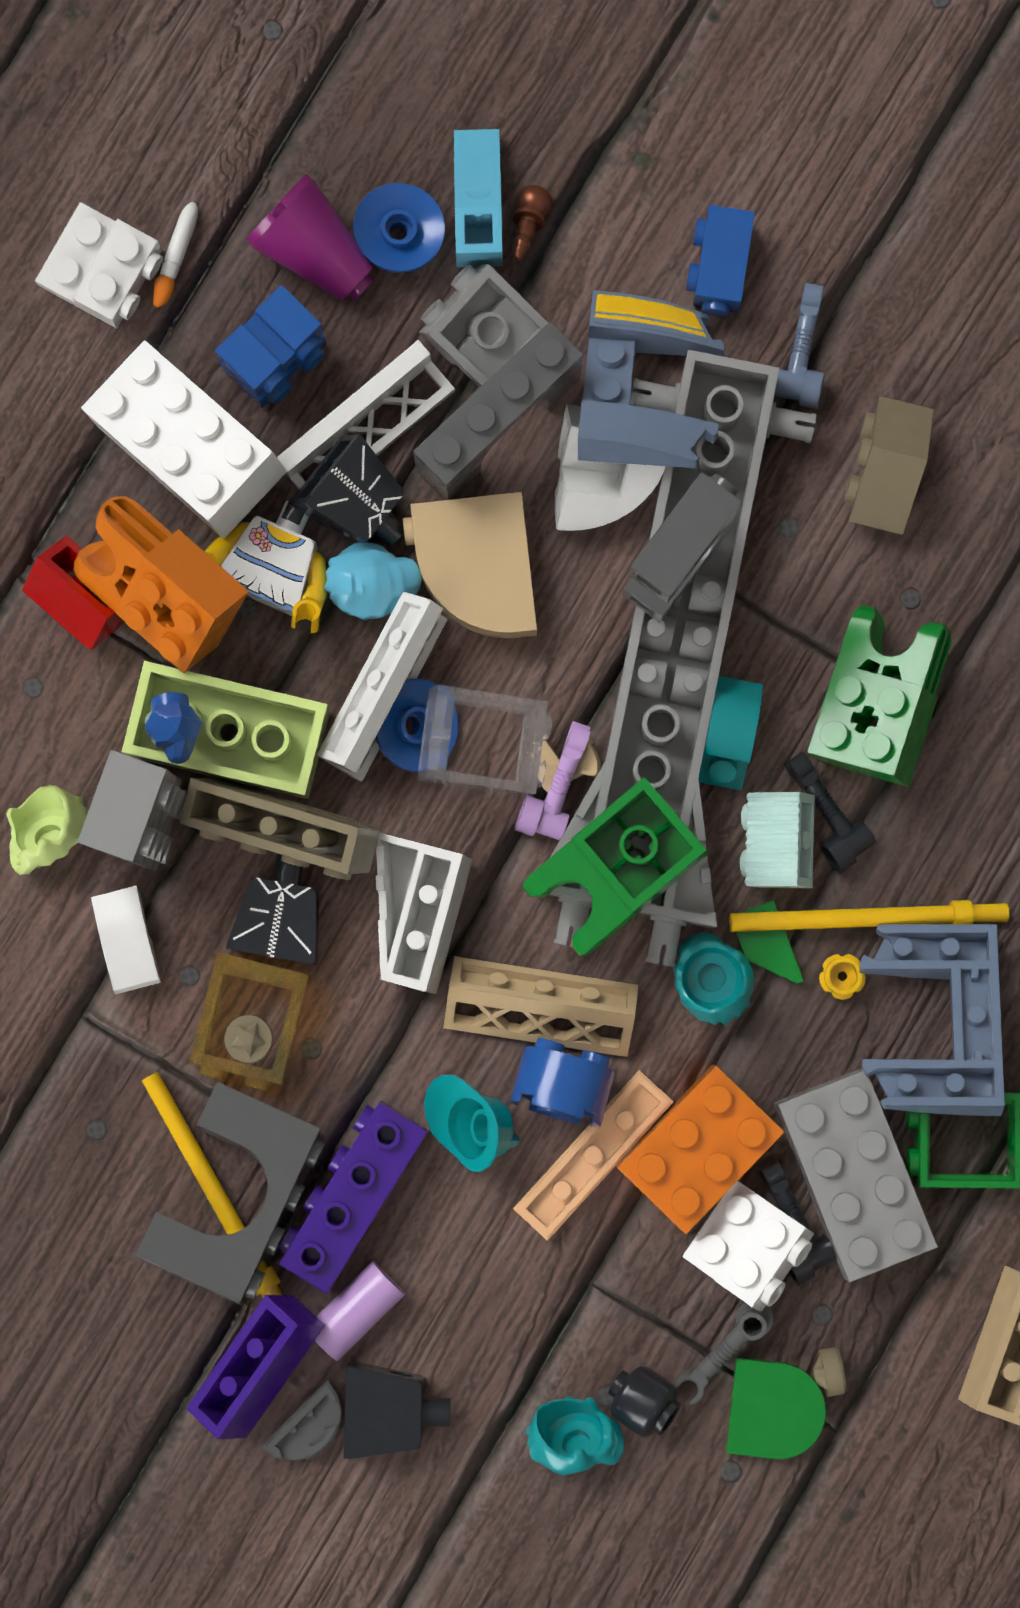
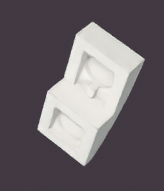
M137 886L91 897L114 993L119 994L161 983L153 942L148 934L141 895Z

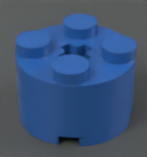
M537 1038L534 1047L525 1046L510 1103L518 1106L520 1099L524 1098L530 1101L528 1107L530 1111L579 1124L580 1118L583 1119L584 1116L592 1117L591 1127H601L615 1076V1071L608 1068L610 1058L590 1051H583L580 1057L563 1053L565 1045L543 1038Z

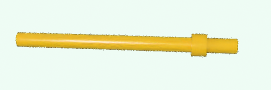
M952 900L949 905L730 913L729 924L731 932L878 927L879 924L1008 922L1009 907L1007 903L972 904L971 900Z
M159 1072L142 1080L146 1090L227 1235L244 1229L245 1226ZM262 1260L258 1270L264 1272L265 1277L256 1296L261 1294L264 1298L265 1295H283L277 1285L281 1281L272 1265L267 1267L264 1260Z

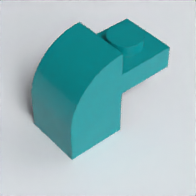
M723 676L718 677L698 778L700 783L742 790L757 731L763 684Z

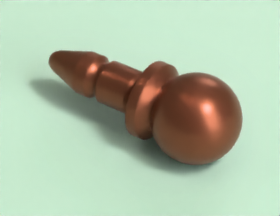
M529 185L523 188L517 196V210L513 216L517 229L512 242L513 258L516 261L521 260L528 252L534 233L543 229L545 218L552 209L550 193L539 185Z

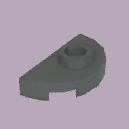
M328 1378L260 1448L275 1458L289 1460L310 1459L325 1450L337 1434L342 1416L339 1393Z

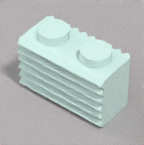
M802 792L748 793L746 796L748 803L744 804L741 811L742 827L747 831L745 834L747 837L745 843L747 849L742 852L740 857V870L743 877H745V885L758 888H813L815 795Z

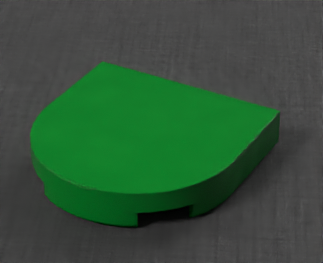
M735 1357L726 1453L770 1459H786L797 1456L810 1448L823 1429L826 1415L824 1397L812 1377L799 1367L789 1363Z

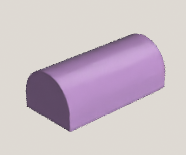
M373 1260L316 1316L325 1324V1327L315 1340L316 1343L333 1359L339 1361L406 1293Z

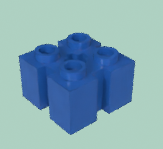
M282 285L255 310L256 314L244 326L241 324L215 349L224 372L262 409L270 401L274 405L279 403L293 387L289 379L299 369H304L306 372L311 371L326 354L323 350L327 343L323 335L322 324Z

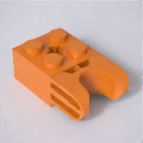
M126 496L110 498L102 504L96 518V530L104 541L91 543L79 551L74 562L75 575L122 618L131 629L140 634L166 660L170 661L185 674L218 647L249 591L179 529L172 534L131 498Z

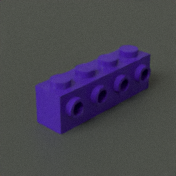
M380 1101L375 1109L368 1104L366 1105L353 1126V1129L360 1133L350 1149L342 1144L328 1166V1169L335 1173L325 1189L317 1184L302 1208L310 1213L301 1229L292 1225L278 1247V1250L285 1253L279 1262L281 1266L326 1294L428 1132V1129L383 1101Z

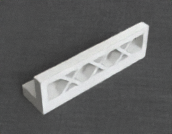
M417 340L281 453L277 459L287 472L285 474L300 490L305 481L299 474L313 462L321 463L325 456L321 455L334 446L341 436H345L348 433L367 435L366 442L378 456L453 394L455 388L433 364L428 350ZM424 370L440 387L427 400L408 398L410 381ZM403 388V398L392 397ZM383 404L402 405L401 422L393 429L373 428L375 410ZM408 406L418 407L407 416ZM368 417L367 427L357 426ZM372 435L383 436L372 445Z
M407 592L402 593L319 749L318 757L353 779L363 781L380 749L375 737L405 680L417 679L448 620L441 615L443 610L441 606L430 599Z

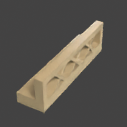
M454 956L443 1028L536 1043L537 1038H543L561 1043L566 1048L628 1057L636 1014L638 985ZM456 1003L477 1005L482 1013L475 1017L455 1014ZM511 1010L523 1012L529 1020L521 1024L508 1022L503 1014ZM556 1018L569 1019L575 1027L567 1031L557 1030L549 1022ZM603 1025L623 1028L621 1039L601 1037L595 1029Z

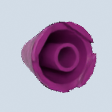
M307 174L292 187L276 207L267 214L245 239L253 249L340 301L347 295L355 301L373 282L367 275L373 268L362 253L315 179L313 180Z

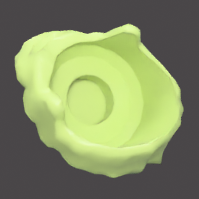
M48 785L38 788L18 808L8 809L6 815L11 826L12 837L9 845L10 861L13 869L19 875L30 874L36 868L51 865L55 860L65 857L69 850L77 844L88 813V809L84 806L83 797L74 796L67 790Z

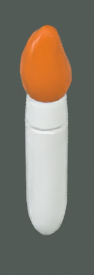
M190 202L182 210L164 257L160 275L155 279L153 305L157 308L165 305L174 293V279H176L180 270L179 267L182 265L198 218V207L195 202Z

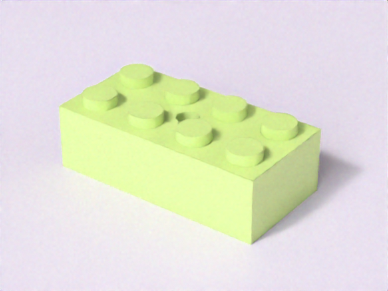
M144 661L122 753L144 761L309 799L319 759L317 753L323 743L330 708L325 703L190 671L183 674L177 668ZM168 692L186 694L189 699V706L193 708L202 721L193 752L189 760L182 764L170 762L164 750L155 747L146 733L145 718L151 711L152 698L159 694ZM227 724H233L238 729L236 737L231 741H224L220 734L221 729Z

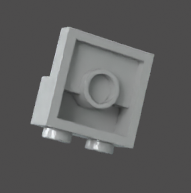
M478 264L475 269L468 265L462 269L451 283L456 291L445 303L438 299L429 306L421 317V320L426 325L419 331V334L451 364L457 365L479 387L488 381L548 324L489 264Z

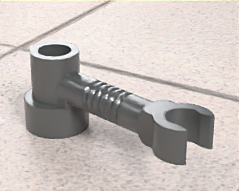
M742 1301L736 1312V1325L734 1329L712 1350L713 1352H710L692 1370H684L678 1374L674 1383L676 1389L682 1382L687 1380L693 1381L698 1387V1390L691 1396L689 1405L700 1401L704 1394L705 1386L721 1367L727 1363V1360H730L749 1340H759L770 1331L774 1320L772 1306L768 1307L766 1305L763 1311L760 1312ZM754 1317L760 1320L761 1324L752 1326L746 1319Z

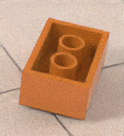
M711 1065L633 1146L616 1167L680 1230L687 1234L774 1144L784 1131L716 1065Z

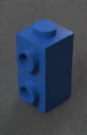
M709 205L706 219L697 218L693 246L701 247L699 264L690 263L686 291L695 292L693 306L702 307V312L707 315L725 317L729 315V312L738 313L742 300L754 211Z

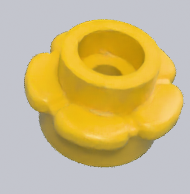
M834 954L828 957L823 963L824 970L819 975V981L823 990L826 992L830 991L834 998L841 1000L851 998L855 991H861L865 984L866 976L865 973H859L860 961L850 954L844 956ZM840 972H845L847 975L844 981L838 979Z

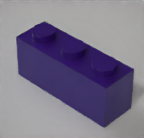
M265 1295L186 1409L218 1440L247 1438L321 1333L325 1324L294 1295Z

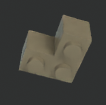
M879 396L875 412L866 411L859 439H861L855 462V464L862 465L859 476L850 475L844 497V502L852 503L849 522L903 535L928 460L934 409Z

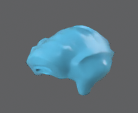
M359 542L349 546L338 556L329 560V567L326 570L327 581L323 587L329 593V598L333 601V604L342 612L366 621L368 619L383 618L391 614L403 592L416 595L420 589L422 578L420 569L413 559L395 557L383 546L374 543Z

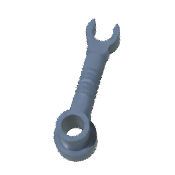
M805 283L796 328L797 332L795 333L796 336L793 342L794 345L788 370L779 369L774 396L799 401V406L818 409L825 373L807 370L824 286Z

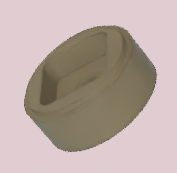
M244 1015L236 1018L229 1024L225 1032L224 1042L228 1053L234 1059L244 1063H252L263 1059L269 1053L273 1044V1033L268 1023L262 1018L254 1015Z
M836 1347L820 1349L818 1351L819 1357L813 1367L815 1382L825 1388L827 1397L843 1395L846 1392V1380L839 1349H836Z

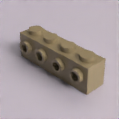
M190 778L180 824L199 829V836L219 842H226V839L229 838L241 842L240 848L243 850L264 855L268 851L281 854V861L301 867H309L310 863L324 867L323 873L325 875L344 880H351L352 874L370 873L381 828L217 778Z

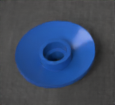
M390 183L379 186L369 192L356 209L353 221L354 239L367 260L382 270L394 273L418 270L433 260L442 246L445 223L441 209L428 193L416 186L405 183ZM393 228H401L405 231L406 237L396 240L391 237L389 232Z
M424 679L405 680L375 737L381 752L393 765L405 771L423 772L439 766L450 755L457 740L458 716L456 708L449 695L437 684ZM407 718L413 724L412 731L409 734L405 726Z

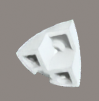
M566 404L558 449V458L561 461L560 476L555 489L556 529L565 531L596 528L627 515L652 493L666 467L578 461V432L581 406Z

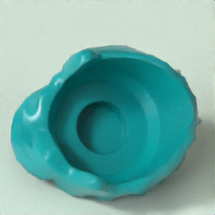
M708 932L693 934L679 945L677 950L679 958L676 960L673 970L675 976L674 985L680 995L682 1005L698 1020L715 1026L719 1022L727 1026L735 1017H741L744 1009L750 1007V997L754 987L753 969L747 957L740 950L724 944L719 937Z
M567 1396L564 1399L548 1401L538 1406L529 1426L525 1429L528 1437L527 1448L530 1450L531 1459L560 1475L582 1472L590 1469L595 1464L615 1465L621 1459L624 1451V1437L619 1424L607 1416L591 1397L580 1400Z

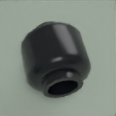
M640 1366L630 1374L623 1370L616 1377L608 1391V1394L614 1398L610 1409L612 1416L643 1438L649 1437L654 1433L661 1436L671 1425L681 1407V1404L676 1401L678 1392L675 1385L647 1366Z

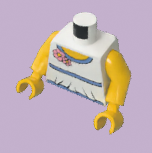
M290 501L285 502L276 524L255 516L251 522L239 523L224 539L218 537L206 548L204 552L249 591L246 597L292 616L291 627L294 629L299 620H310L312 622L311 633H317L320 612L328 594L323 589L327 581L325 558L317 552L316 542L301 535L309 517L290 505Z

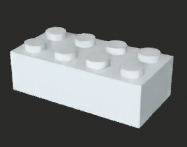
M145 340L81 407L100 430L223 539L287 472L268 447Z

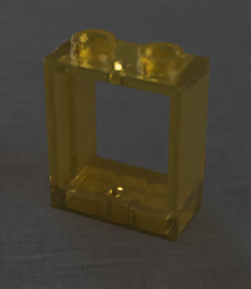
M217 952L189 1062L200 1065L199 1074L226 1080L228 1072L246 1076L244 1085L257 1089L271 1091L273 1083L284 1084L312 975ZM227 974L292 990L273 1070L207 1053Z

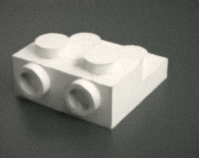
M80 202L35 282L45 290L107 324L118 328L123 318L129 320L135 313L140 302V296L137 293L145 279L151 281L157 274L163 261V256L160 255L162 249L156 239L119 219L114 221Z
M737 1181L721 1198L682 1257L712 1277L717 1283L745 1303L761 1312L766 1305L770 1307L779 1299L785 1288L783 1279L792 1266L798 1267L806 1259L812 1247V1243L809 1241L814 1233Z

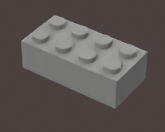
M111 750L77 843L157 871L159 863L166 865L171 856L175 838L169 835L175 819L181 820L188 784L167 769Z
M857 1069L774 1102L825 1234L834 1248L837 1257L836 1261L844 1279L850 1283L937 1248L869 1076H865L862 1069Z

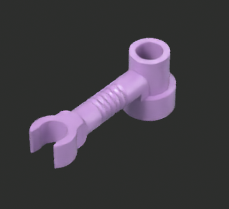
M572 722L546 799L542 801L526 795L517 818L515 831L533 836L536 832L560 841L569 819V814L561 812L568 793L567 790H569L573 773H575L591 733L589 726Z

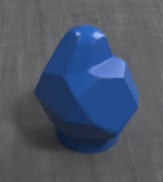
M179 692L159 694L151 700V711L145 718L146 733L155 747L164 750L170 762L182 764L189 760L195 747L202 721L193 708L189 706V699L186 694Z

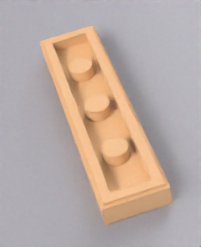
M638 1070L606 1105L601 1127H591L589 1124L513 1209L548 1241L670 1107L673 1101Z

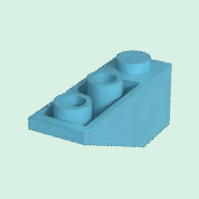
M499 129L454 130L457 267H466L468 265L477 267L478 264H489L491 267L503 266Z

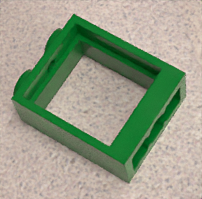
M1004 1092V1101L1007 1104V1174L930 1173V1113L906 1111L907 1129H914V1148H907L906 1170L909 1176H914V1185L941 1188H1020V1092Z

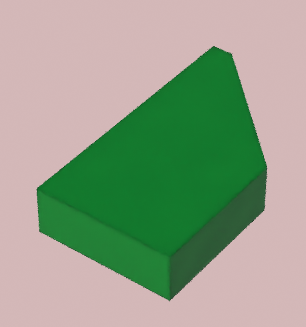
M773 900L740 913L776 912L778 910ZM785 930L735 932L741 951L750 963L795 984L804 981Z

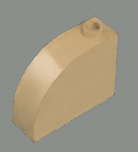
M522 492L410 504L412 517L403 518L406 546L415 545L422 580L434 602L443 608L442 611L461 626L482 635L497 638L537 636Z

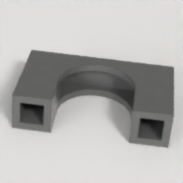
M550 321L413 451L417 473L443 500L455 499L481 474V463L486 454L522 416L539 403L546 410H549L580 380L583 354Z
M701 472L631 564L628 575L632 578L625 586L622 596L660 623L727 535L742 502L735 497L738 490L730 482L717 474L710 478Z
M217 1082L197 1126L200 1131L248 1152L260 1163L267 1178V1196L264 1206L257 1218L247 1227L236 1233L221 1236L199 1232L156 1212L135 1256L146 1263L242 1306L245 1297L254 1300L265 1277V1273L258 1270L266 1253L275 1255L285 1233V1229L278 1227L286 1209L292 1212L295 1211L305 1190V1186L298 1182L306 1166L312 1169L315 1168L325 1143L318 1140L321 1135L320 1128Z

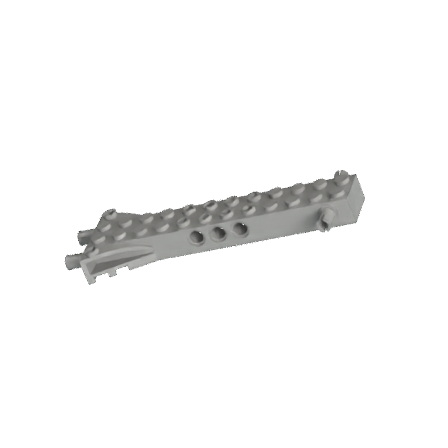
M688 350L681 382L676 383L675 387L634 378L630 405L669 411L719 424L718 438L714 443L700 438L692 449V452L699 457V463L696 468L665 467L661 477L649 541L701 472L710 478L717 474L726 479L738 490L735 497L742 502L727 535L660 623L637 606L635 607L605 762L551 857L644 776L706 848L698 778L765 439L769 438L770 434L811 443L814 432L813 425L816 422V414L814 413L808 414L776 407V402H773L779 374L778 367ZM639 835L633 837L631 843L634 848L629 853L631 857L636 858L639 854L642 858L647 857L651 853L648 846L653 841L649 835L644 839ZM707 856L639 913L649 915L650 920L654 921L645 962L658 964L663 945L665 950L662 965L675 968V958L682 926L687 927L688 923L708 928L717 927ZM576 883L560 886L549 894L550 896L559 897L558 901L562 902L556 937L553 941L555 944L566 946L569 928L573 927L570 947H572L573 935L586 923L589 910L593 907L592 898L588 890Z

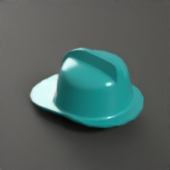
M444 1074L431 1082L426 1090L424 1100L425 1118L430 1131L470 1171L482 1172L491 1166L495 1158L519 1144L520 1138L514 1132L511 1112L500 1099L481 1095L465 1080L456 1075Z

